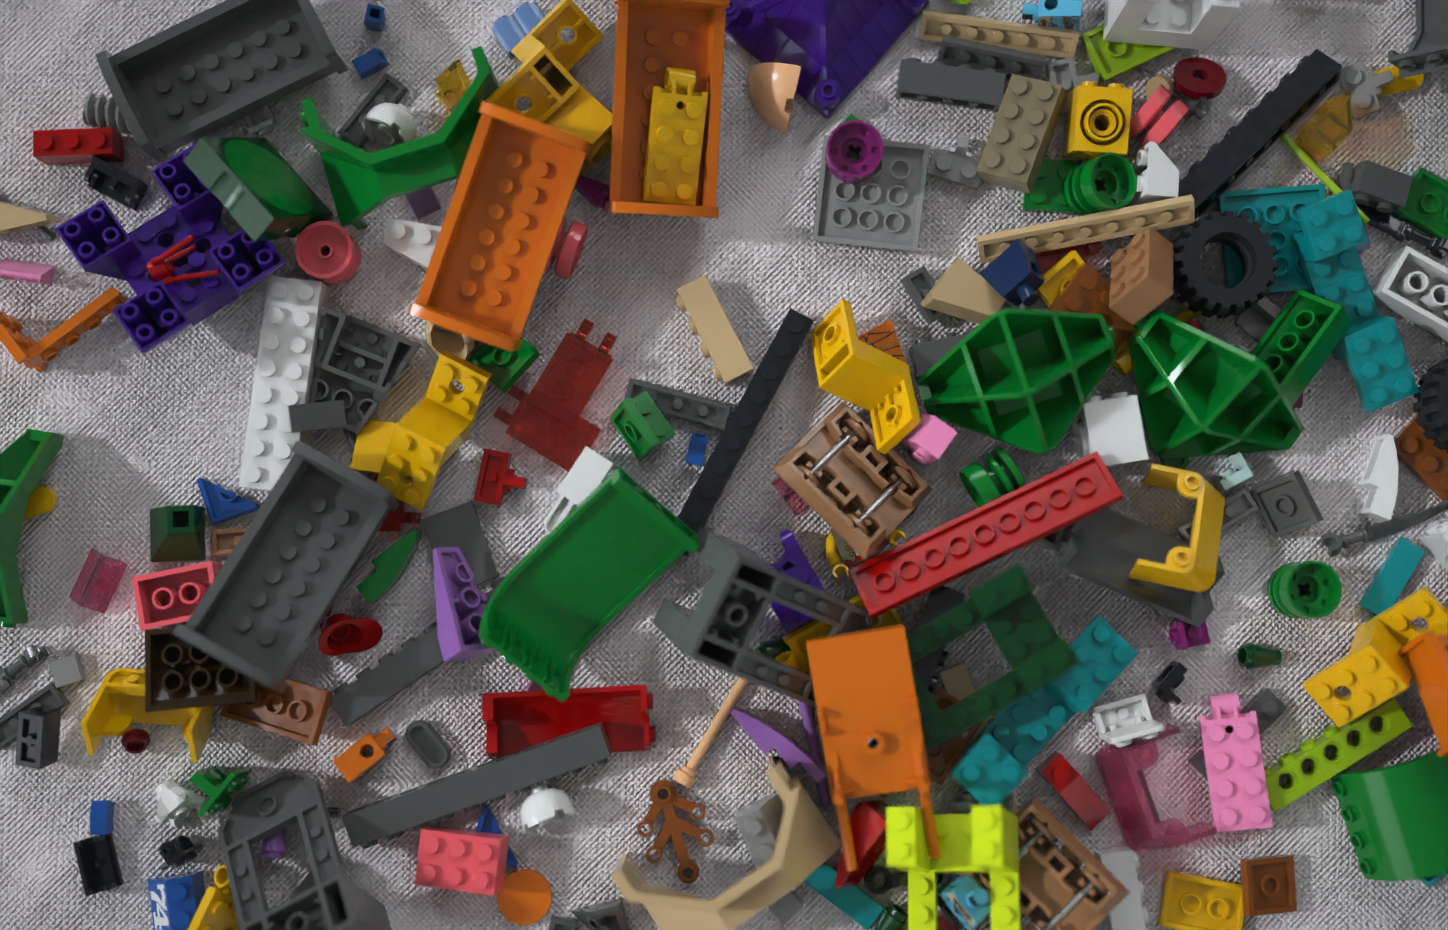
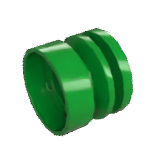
M1111 152L1074 166L1068 172L1064 181V193L1067 202L1073 211L1081 216L1126 206L1134 198L1137 190V177L1131 163L1122 155Z
M999 446L991 450V455L986 453L982 456L984 469L976 461H973L958 471L965 489L978 508L1000 498L1001 495L1004 496L1027 485L1018 465Z
M1311 560L1293 562L1280 566L1272 573L1268 581L1267 594L1275 610L1287 618H1320L1329 615L1337 608L1342 597V585L1337 573L1332 567L1323 562Z

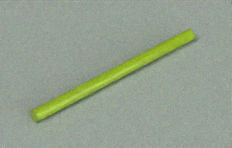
M1287 133L1280 137L1334 195L1342 192L1333 180ZM1357 206L1362 223L1366 225L1370 219Z

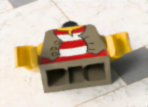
M831 528L829 530L830 534L826 537L825 557L833 571L835 582L840 583L838 576L846 574L849 580V568L864 559ZM895 528L870 555L889 545L890 541L894 548L898 546L896 543L898 539L902 538L907 542L908 539L905 533Z

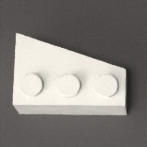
M388 217L383 244L392 252L427 270L442 227Z

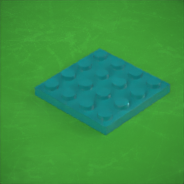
M1324 184L1226 191L1216 200L1217 211L1220 215L1224 211H1234L1235 217L1243 213L1249 216V222L1253 223L1257 220L1262 225L1260 230L1264 234L1268 231L1272 239L1269 240L1271 246L1276 245L1278 252L1273 256V259L1278 260L1279 264L1278 269L1273 272L1277 277L1274 284L1268 287L1270 290L1268 294L1293 293L1297 289L1310 291L1292 235L1302 232L1296 210L1325 199ZM1221 243L1226 288H1233L1242 279V262L1238 254L1231 247Z

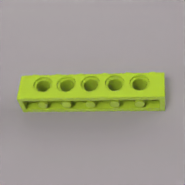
M1389 698L1339 728L1336 724L1326 727L1322 731L1323 735L1317 739L1310 738L1300 744L1301 749L1293 754L1291 752L1283 754L1277 759L1278 763L1270 768L1268 766L1264 767L1270 811H1279L1413 727L1396 699ZM1373 717H1376L1378 725L1373 730L1370 726V721ZM1353 731L1355 733V740L1352 744H1349L1347 736L1349 732ZM1331 745L1333 753L1329 758H1326L1325 748ZM1308 759L1310 768L1304 773L1301 766L1303 761ZM1285 773L1287 775V783L1280 787L1279 777Z

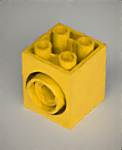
M1085 81L1067 94L1062 157L1092 159L1109 152L1122 156L1127 155L1133 89H1127L1124 84L1111 83L1108 84V87H1099L1097 82ZM1094 122L1098 125L1099 130L1095 127Z
M582 86L544 122V124L588 140L593 145L590 156L586 155L579 175H583L592 164L601 160L611 148L612 113Z

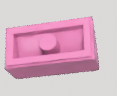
M12 259L0 260V278L44 285L52 284L55 269L52 265Z

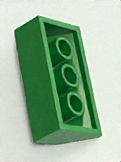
M1297 289L1251 355L1257 357L1270 367L1291 406H1293L1350 328L1353 321L1343 306Z

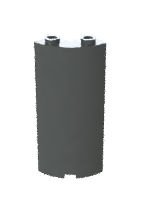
M1108 507L1065 527L1061 540L1055 548V555L1058 556V568L1198 628L1214 610L1209 592L1225 574L1221 558L1218 556L1215 582L1205 592H1195L1129 578V574L1138 559L1165 564L1167 554L1171 549L1179 546L1189 548L1190 543Z

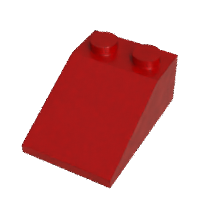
M863 801V803L859 802L850 813L852 817L849 822L857 870L846 871L842 848L834 884L838 889L858 885L866 872L886 849L887 807L889 806L884 801Z

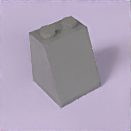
M777 791L734 811V820L757 869L770 861L774 854L785 810L784 802Z

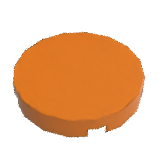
M519 869L510 873L504 880L503 891L498 893V905L501 913L509 921L518 925H530L539 921L548 912L552 902V889L548 880L533 869Z

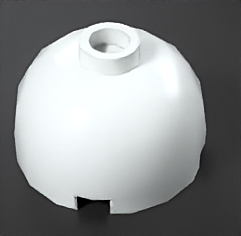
M385 102L376 105L368 112L362 122L366 135L371 140L374 137L381 142L379 147L382 149L415 140L417 134L414 118L410 114L409 109L401 104Z
M547 785L532 789V795L525 799L520 812L521 824L526 835L538 834V828H545L546 832L556 829L572 821V816L577 815L570 797L560 789H548Z

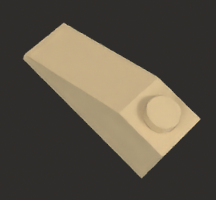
M0 201V235L61 222L59 216Z

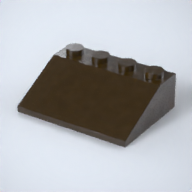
M176 627L145 630V712L257 701L258 681L173 634Z

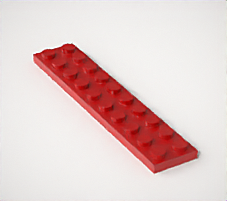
M1096 451L849 569V572L871 619L1118 503L1124 500L1123 494Z

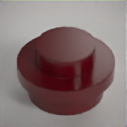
M131 729L122 735L121 743L127 752L132 754L141 753L149 745L150 735L142 729Z

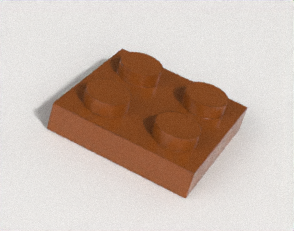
M1283 854L1240 859L1243 915L1251 917L1297 911L1294 856Z

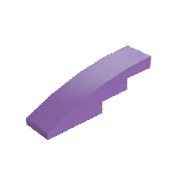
M736 707L730 712L764 754H767L774 748L791 769L800 762L817 783L827 775L828 772L817 760L785 732L763 718L740 707Z

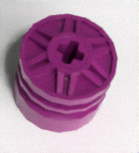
M860 120L844 122L832 131L827 141L825 161L829 171L836 179L845 183H859L867 180L876 172L883 156V142L880 133L872 125ZM849 149L859 151L857 160L853 157H847Z

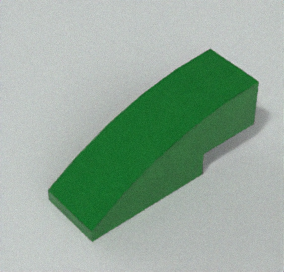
M419 529L411 530L371 561L377 571L356 586L368 604H375L401 578L421 540L422 532Z

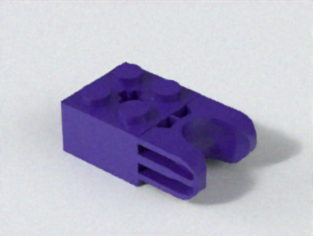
M786 529L781 532L780 538L785 548V554L781 561L770 565L784 574L825 591L791 530ZM772 601L770 605L787 635L815 620L813 617L775 601Z

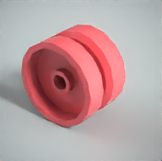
M1162 84L1130 120L1129 137L1131 139L1136 138L1144 128L1149 131L1140 141L1141 147L1150 141L1155 142L1157 145L1161 141L1164 143L1179 126L1181 118L1190 109L1181 100H1177L1165 111L1162 107L1171 98V92Z
M564 217L545 271L550 270L556 260L555 275L569 280L582 253L589 226L574 221L566 232L567 219Z
M317 221L308 225L300 232L295 242V257L298 265L313 279L323 282L325 285H340L349 281L357 273L361 264V250L358 242L341 225L332 221Z

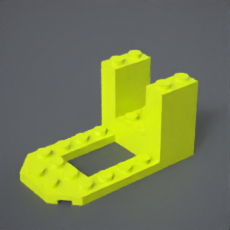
M972 806V814H934L941 857L931 859L928 851L922 810L916 807H887V866L908 872V930H938L937 873L990 874L991 930H1021L1018 817L1002 806Z

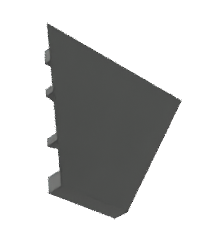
M622 898L570 911L590 930H629Z

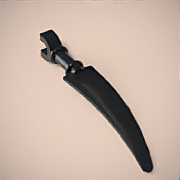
M1356 203L1360 210L1370 219L1367 223L1368 225L1392 236L1400 242L1405 238L1406 241L1410 239L1419 243L1439 259H1442L1446 252L1448 253V239L1435 238V236L1429 237L1416 231L1415 227L1410 228L1411 222L1392 213L1379 212L1374 207Z

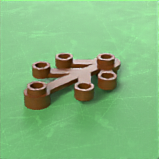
M659 780L650 789V798L653 803L645 819L639 823L637 831L642 837L651 836L654 831L653 823L661 809H663L666 820L654 844L647 849L646 859L652 864L658 863L662 858V850L671 834L680 863L677 871L678 877L684 883H692L699 876V866L695 861L690 860L682 832L698 839L699 844L704 847L710 846L713 843L714 834L709 829H701L676 816L673 805L688 811L690 817L694 820H701L705 816L706 810L703 804L693 803L678 795L676 787L672 782ZM666 789L668 797L665 799L660 798L658 791ZM694 807L702 809L703 812L700 816H695L692 813ZM649 824L651 831L643 833L641 825ZM703 833H708L711 836V840L703 842L700 836ZM651 850L658 851L659 857L657 859L650 858L649 852ZM685 868L693 870L691 877H686L683 874Z

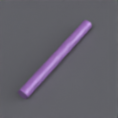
M798 701L809 753L823 767L811 707L806 703ZM824 777L818 783L816 782L821 807L831 805L826 777Z

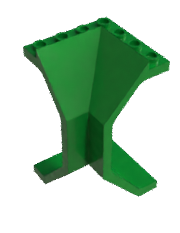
M482 46L471 49L477 67V75L441 129L432 135L371 153L365 152L337 139L334 131L317 112L313 98L301 101L304 110L300 111L306 128L299 129V131L320 153L342 227L352 224L357 230L368 228L367 223L362 217L384 202L459 179L482 114L479 112L481 103L499 87Z

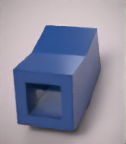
M368 3L364 19V25L368 30L383 32L386 20L385 8Z
M375 47L364 55L352 60L362 80L376 74L389 65L383 51Z
M692 433L686 464L702 467L709 435Z
M109 800L91 802L90 835H107L113 832L114 802Z

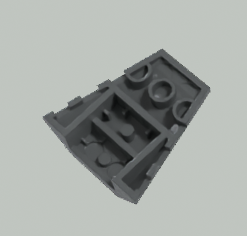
M322 306V322L318 333V355L315 358L316 372L312 383L310 403L344 400L347 427L341 428L360 434L422 344L359 318Z

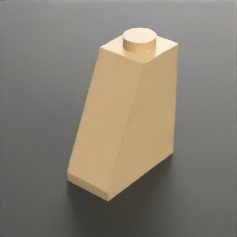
M957 258L948 266L921 302V305L924 308L981 324L992 313L1004 310L1002 305L1006 299L982 276L960 258Z

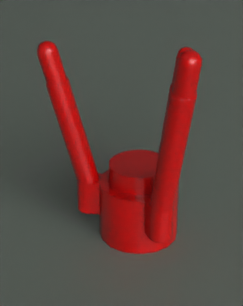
M188 236L160 256L151 259V262L146 263L153 280L156 283L161 280L165 286L173 282L216 276L220 274V271L213 270L172 276V273L176 272L173 262L196 250V245H192L176 253L193 241V236Z

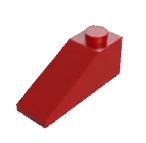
M1054 751L1035 768L1090 831L1111 813L1062 754Z

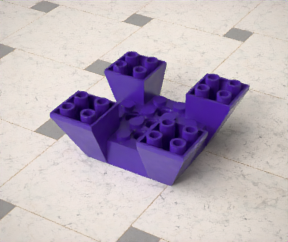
M197 143L151 170V173L173 206L128 234L104 200L55 228L85 272L125 280L135 291L136 296L112 311L142 354L176 338L261 284L286 264L269 240L254 242L244 229L231 237L220 223L223 209L222 202L207 189L183 162ZM188 236H193L194 240L176 253L192 245H196V250L173 262L176 272L172 273V276L213 270L220 271V274L216 276L173 282L165 286L163 281L160 280L156 283L153 280L146 263L151 262V259L160 256Z

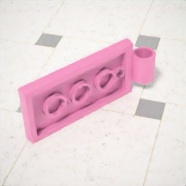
M1238 693L1209 695L1212 716H1199L1214 831L1273 828L1256 711L1241 714ZM1230 725L1233 728V731L1231 733H1227L1226 726Z

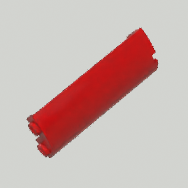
M646 684L570 689V696L563 702L555 696L550 697L544 690L482 693V721L486 725V754L490 759H497L601 721L612 753L651 751V742H656L655 726H650L649 709H653V693H647Z

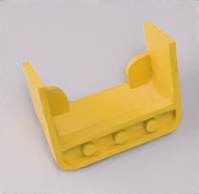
M1151 464L1143 479V485L1178 491L1186 498L1195 499L1189 548L1179 546L1171 549L1167 554L1165 564L1138 559L1129 574V578L1195 592H1205L1211 588L1216 578L1225 506L1224 497L1197 472Z
M114 669L106 675L80 723L88 755L94 756L104 736H121L131 728L133 722L184 726L182 733L184 739L188 741L192 763H198L211 733L213 706L145 712V669Z

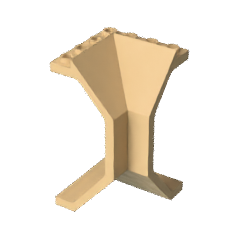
M773 757L767 759L770 770L765 773L785 806L774 854L770 861L715 898L707 899L648 884L627 852L618 859L611 874V878L625 900L643 903L660 930H733L795 889L842 845L798 777L796 776L790 780L788 771L780 759L776 762Z

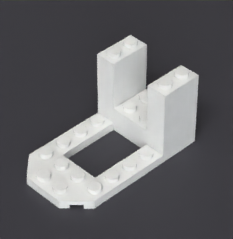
M1105 0L1103 41L1207 50L1240 8V0Z

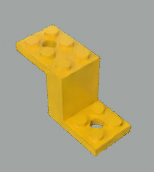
M562 0L511 50L522 65L485 102L544 123L581 87L568 71L604 36L572 0ZM564 28H572V39L566 42L562 41L560 37L561 31ZM522 96L530 99V104L525 110H519L516 107L517 100Z
M842 299L810 332L819 388L869 411L877 451L887 454L921 422L909 366L907 363L858 340L852 305L850 302Z
M447 350L442 351L425 397L396 423L376 483L389 490L395 498L423 511L427 507L442 464L469 437L492 374ZM453 380L461 382L464 391L458 390L454 386ZM403 471L410 473L413 481L406 479Z
M1426 585L1357 627L1349 654L1305 680L1302 685L1303 688L1338 728L1408 688L1411 671L1405 656H1399L1398 651L1421 633L1433 631L1437 636L1448 634V610ZM1417 617L1427 620L1428 626L1418 628L1412 623V620ZM1345 686L1350 689L1352 694L1342 696L1337 693L1336 688Z

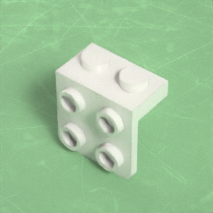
M1138 693L1091 707L1099 738L1109 742V744L1115 743L1116 747L1129 745L1132 743V739L1142 736V739L1156 737L1159 735L1158 731L1165 729L1163 723L1152 719L1145 693Z

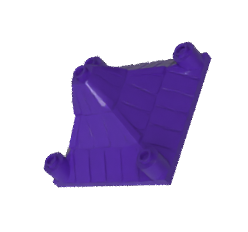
M730 0V6L726 8L725 33L760 63H785L801 66L796 93L825 118L829 119L923 10L926 9L930 1Z

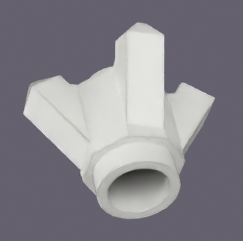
M168 779L158 785L155 790L158 801L155 822L166 823V820L169 818L171 827L180 828L184 824L183 819L190 815L191 809L194 808L200 811L206 803V798L184 788L175 779Z

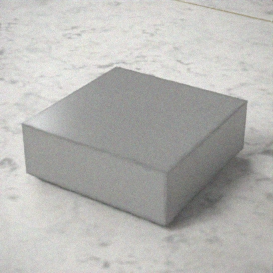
M73 654L49 662L56 688L85 680L79 654Z

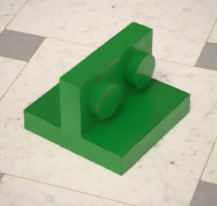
M647 391L633 399L628 397L623 400L609 418L639 462L646 458L654 449L676 435Z

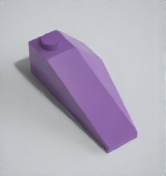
M459 547L434 548L437 634L444 662L469 660L495 652L494 648L486 647L479 637L481 618L487 606L485 600L488 598L484 591L480 593L473 581L474 574Z

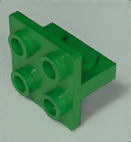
M211 766L196 771L189 780L210 797L197 815L203 818L208 815L213 816L218 811L223 812L232 802L230 796L236 789L238 791L241 790L250 778L247 775L252 769L249 766L233 770L229 774L228 771L220 766Z

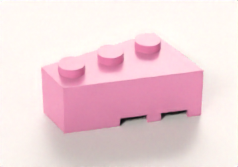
M922 413L920 416L921 422L898 445L911 453L910 458L920 466L924 464L929 466L940 458L958 432L936 416Z

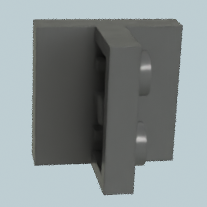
M1291 470L1270 482L1249 490L1259 507V511L1273 539L1323 520L1299 470Z

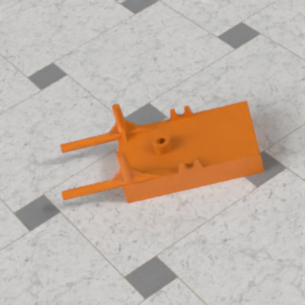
M904 624L806 639L817 716L832 801H834L836 806L846 871L857 870L846 799L918 788L929 856L931 859L941 857L929 788L931 782ZM871 738H875L878 740V744L870 746L868 741Z

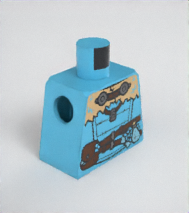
M1039 0V4L1023 3L1022 19L1037 20V25L1079 31L1083 0Z
M971 876L949 878L937 889L938 906L957 930H973L991 912V900L987 891L980 888Z

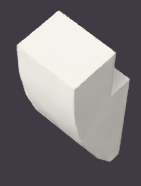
M1387 433L1377 436L1359 483L1360 486L1369 489L1360 514L1377 521L1391 520L1398 491L1399 468L1397 450L1393 435Z

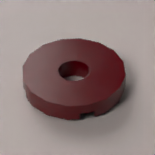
M1189 57L1179 61L1172 74L1175 88L1181 94L1192 99L1199 100L1200 97H1206V100L1213 99L1220 95L1226 84V73L1223 68L1216 62L1202 57Z

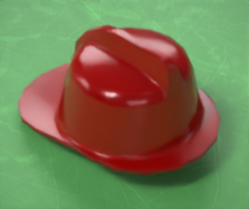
M337 613L320 625L321 635L319 636L318 647L323 654L329 656L366 651L376 646L381 640L383 634L382 627L371 618H353L345 613Z

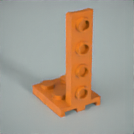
M109 288L37 343L31 337H25L21 331L23 328L22 324L14 316L9 317L4 311L0 310V341L18 364L24 362L26 367L30 369L34 367L37 372H41L48 367L47 362L54 360L59 355V351L66 346L77 343L83 333L97 328L102 323L103 318L109 314H114L112 310L129 299L117 289Z

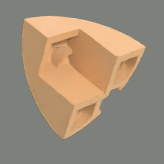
M785 63L756 64L749 69L747 86L750 101L757 114L767 124L787 133L801 66Z

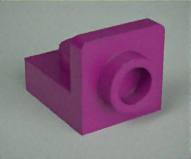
M1182 620L1170 623L1169 638L1172 645L1176 646V649L1185 650L1189 649V647L1211 643L1206 621L1199 628Z

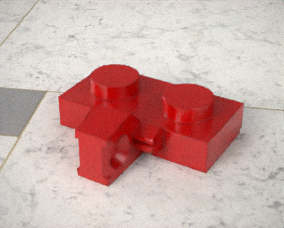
M484 448L474 501L501 506L504 492L511 493L512 487L526 489L528 479L514 476L515 469L509 468L512 457L511 453Z

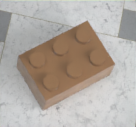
M1148 227L1144 232L1136 234L1126 247L1118 249L1111 258L1109 308L1132 325L1173 294L1174 244L1152 227Z

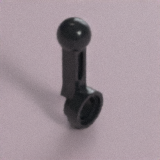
M875 865L864 875V884L869 891L875 894H883L897 886L908 885V872L890 873L888 869ZM883 873L885 883L883 886L876 888L874 886V878L876 875ZM937 873L938 885L943 879V873Z

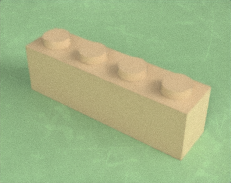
M703 275L677 288L678 297L675 298V301L681 312L687 311L691 319L687 321V324L694 336L698 334L703 343L699 347L706 359L710 357L715 365L711 370L717 382L723 381L724 385L727 386L753 373L754 368L707 277Z

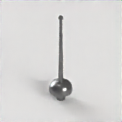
M1140 66L1136 68L1149 79L1153 77V75ZM1173 90L1171 96L1176 100H1181L1190 108L1183 118L1187 120L1192 114L1201 121L1207 113L1206 110L1199 106L1203 98L1200 97L1198 100L1188 97L1185 99Z

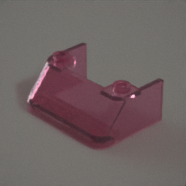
M1164 724L1165 729L1158 731L1159 735L1149 739H1142V736L1132 739L1131 744L1116 747L1115 743L1107 744L1100 747L1096 752L1095 761L1124 842L1135 851L1179 847L1218 833L1216 827L1205 822L1186 827L1183 822L1173 818L1160 821L1142 769L1151 767L1158 760L1159 752L1155 741L1180 733L1181 731L1178 726Z

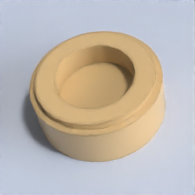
M1162 74L1153 76L1145 85L1146 96L1150 98L1161 84L1172 95L1174 87L1171 79Z

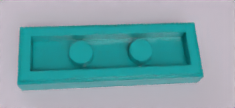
M1403 537L1398 538L1358 603V606L1374 616L1393 606L1424 556L1425 551Z
M826 862L821 864L804 880L806 884L866 930H869L884 909L882 905L856 885L838 889L834 885L837 871Z

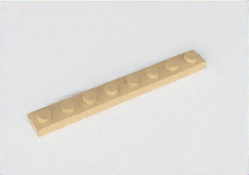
M1186 195L976 236L980 263L994 261L1017 239L1032 248L1034 253L1134 235L1144 232L1148 227L1160 230L1191 224L1195 221L1194 198L1192 195Z

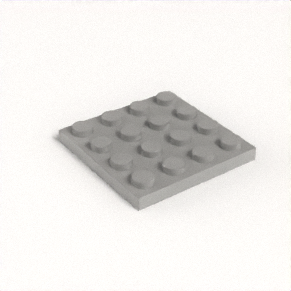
M824 135L812 241L917 252L930 145L882 140L883 156L876 172L865 181L845 183L836 179L828 169L825 154L830 135ZM849 149L847 157H853L857 160L859 151Z

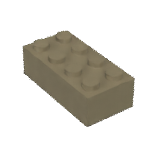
M1016 74L1011 75L976 170L981 182L1032 194L1067 99L1063 85Z

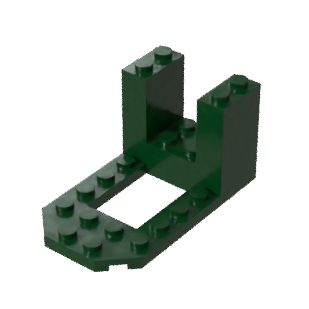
M1019 563L969 591L970 599L906 635L926 749H934L1081 664L1067 640H1061L1032 593L1034 586ZM984 623L1012 671L945 710L940 711L913 664Z

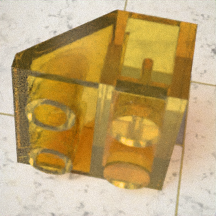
M1347 90L1338 97L1333 94L1313 113L1314 116L1296 131L1298 138L1295 142L1316 164L1333 152L1353 131L1351 98Z

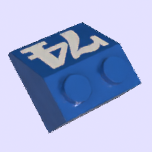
M203 870L148 879L154 930H188L206 893Z

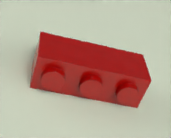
M112 127L33 131V157L46 165L91 163L93 156L107 163L124 162V136Z

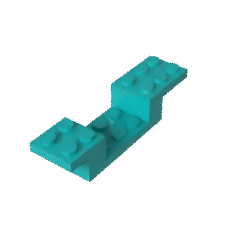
M1351 189L1297 209L1296 213L1302 232L1292 235V239L1311 294L1343 306L1353 321L1331 353L1333 359L1348 363L1363 410L1371 412L1418 393L1419 391L1394 317L1379 316L1356 248L1357 245L1367 242L1368 238Z
M1100 615L1095 616L1069 644L1081 663L1080 665L1001 709L961 752L964 758L949 774L981 806H999L1028 774L1024 769L1026 765L1074 713H1085L1139 654Z

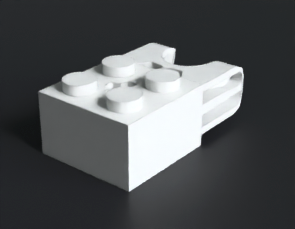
M586 446L556 491L560 494V497L544 521L546 532L549 534L617 467Z

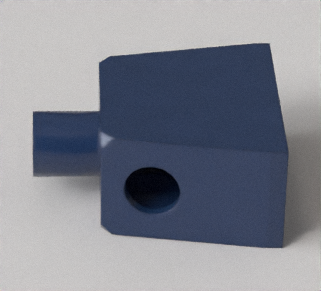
M1018 239L980 273L1003 298L1016 306L1022 302L1025 306L1034 305L1038 301V295L1035 291L1045 281L1033 249Z

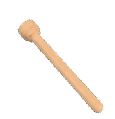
M740 677L737 679L687 765H683L681 769L678 768L672 777L674 780L689 789L692 788L696 781L695 776L697 773L695 771L748 684V680Z

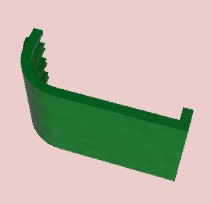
M618 467L504 578L483 612L479 637L486 647L494 648L499 652L508 664H514L527 679L541 685L550 697L555 696L563 702L570 696V677L574 665L588 643L684 552L694 553L699 548L698 535L624 470Z
M1440 749L1392 766L1361 771L1342 770L1330 778L1332 789L1337 796L1341 808V816L1345 820L1350 834V842L1355 849L1359 861V868L1365 879L1406 881L1448 872V756L1439 757L1437 751Z

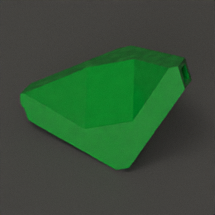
M1007 308L988 316L916 380V384L928 415L936 416L943 421L1041 455L1056 449L1116 357L1113 342L1116 341V336L1112 325H1106L1103 314Z
M1158 310L1149 312L1133 325L1135 328L1126 338L1148 447L1160 459L1225 455L1238 452L1289 450L1305 429L1270 367L1257 357Z
M26 429L22 435L0 452V626L16 628L17 624L28 622V614L16 562L27 500L60 450L64 435Z

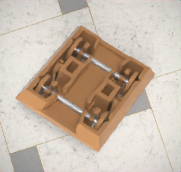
M844 402L838 405L773 467V470L864 560L933 490L893 449L887 454L877 451L873 430ZM855 445L862 446L865 450L861 453ZM883 468L887 470L888 478L880 472Z
M1033 796L1015 814L1018 817L1021 930H1038L1031 923L1027 926L1022 923L1028 919H1031L1041 930H1094L1130 891ZM1058 837L1064 843V845L1061 847L1062 851H1060L1051 841L1056 843L1058 841ZM1084 863L1086 867L1084 866L1080 871L1079 868ZM958 873L960 877L971 876L980 888L987 891L990 899V879L984 873Z

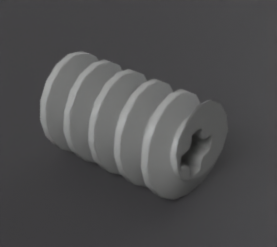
M90 93L87 96L83 108V121L86 125L94 128L112 127L121 133L132 134L113 97H110L107 101L105 95H100L98 99L94 93Z

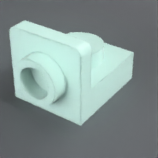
M1240 452L1228 457L1233 467L1218 474L1220 480L1212 483L1219 492L1225 491L1254 476L1251 472L1252 465L1246 456H1242Z

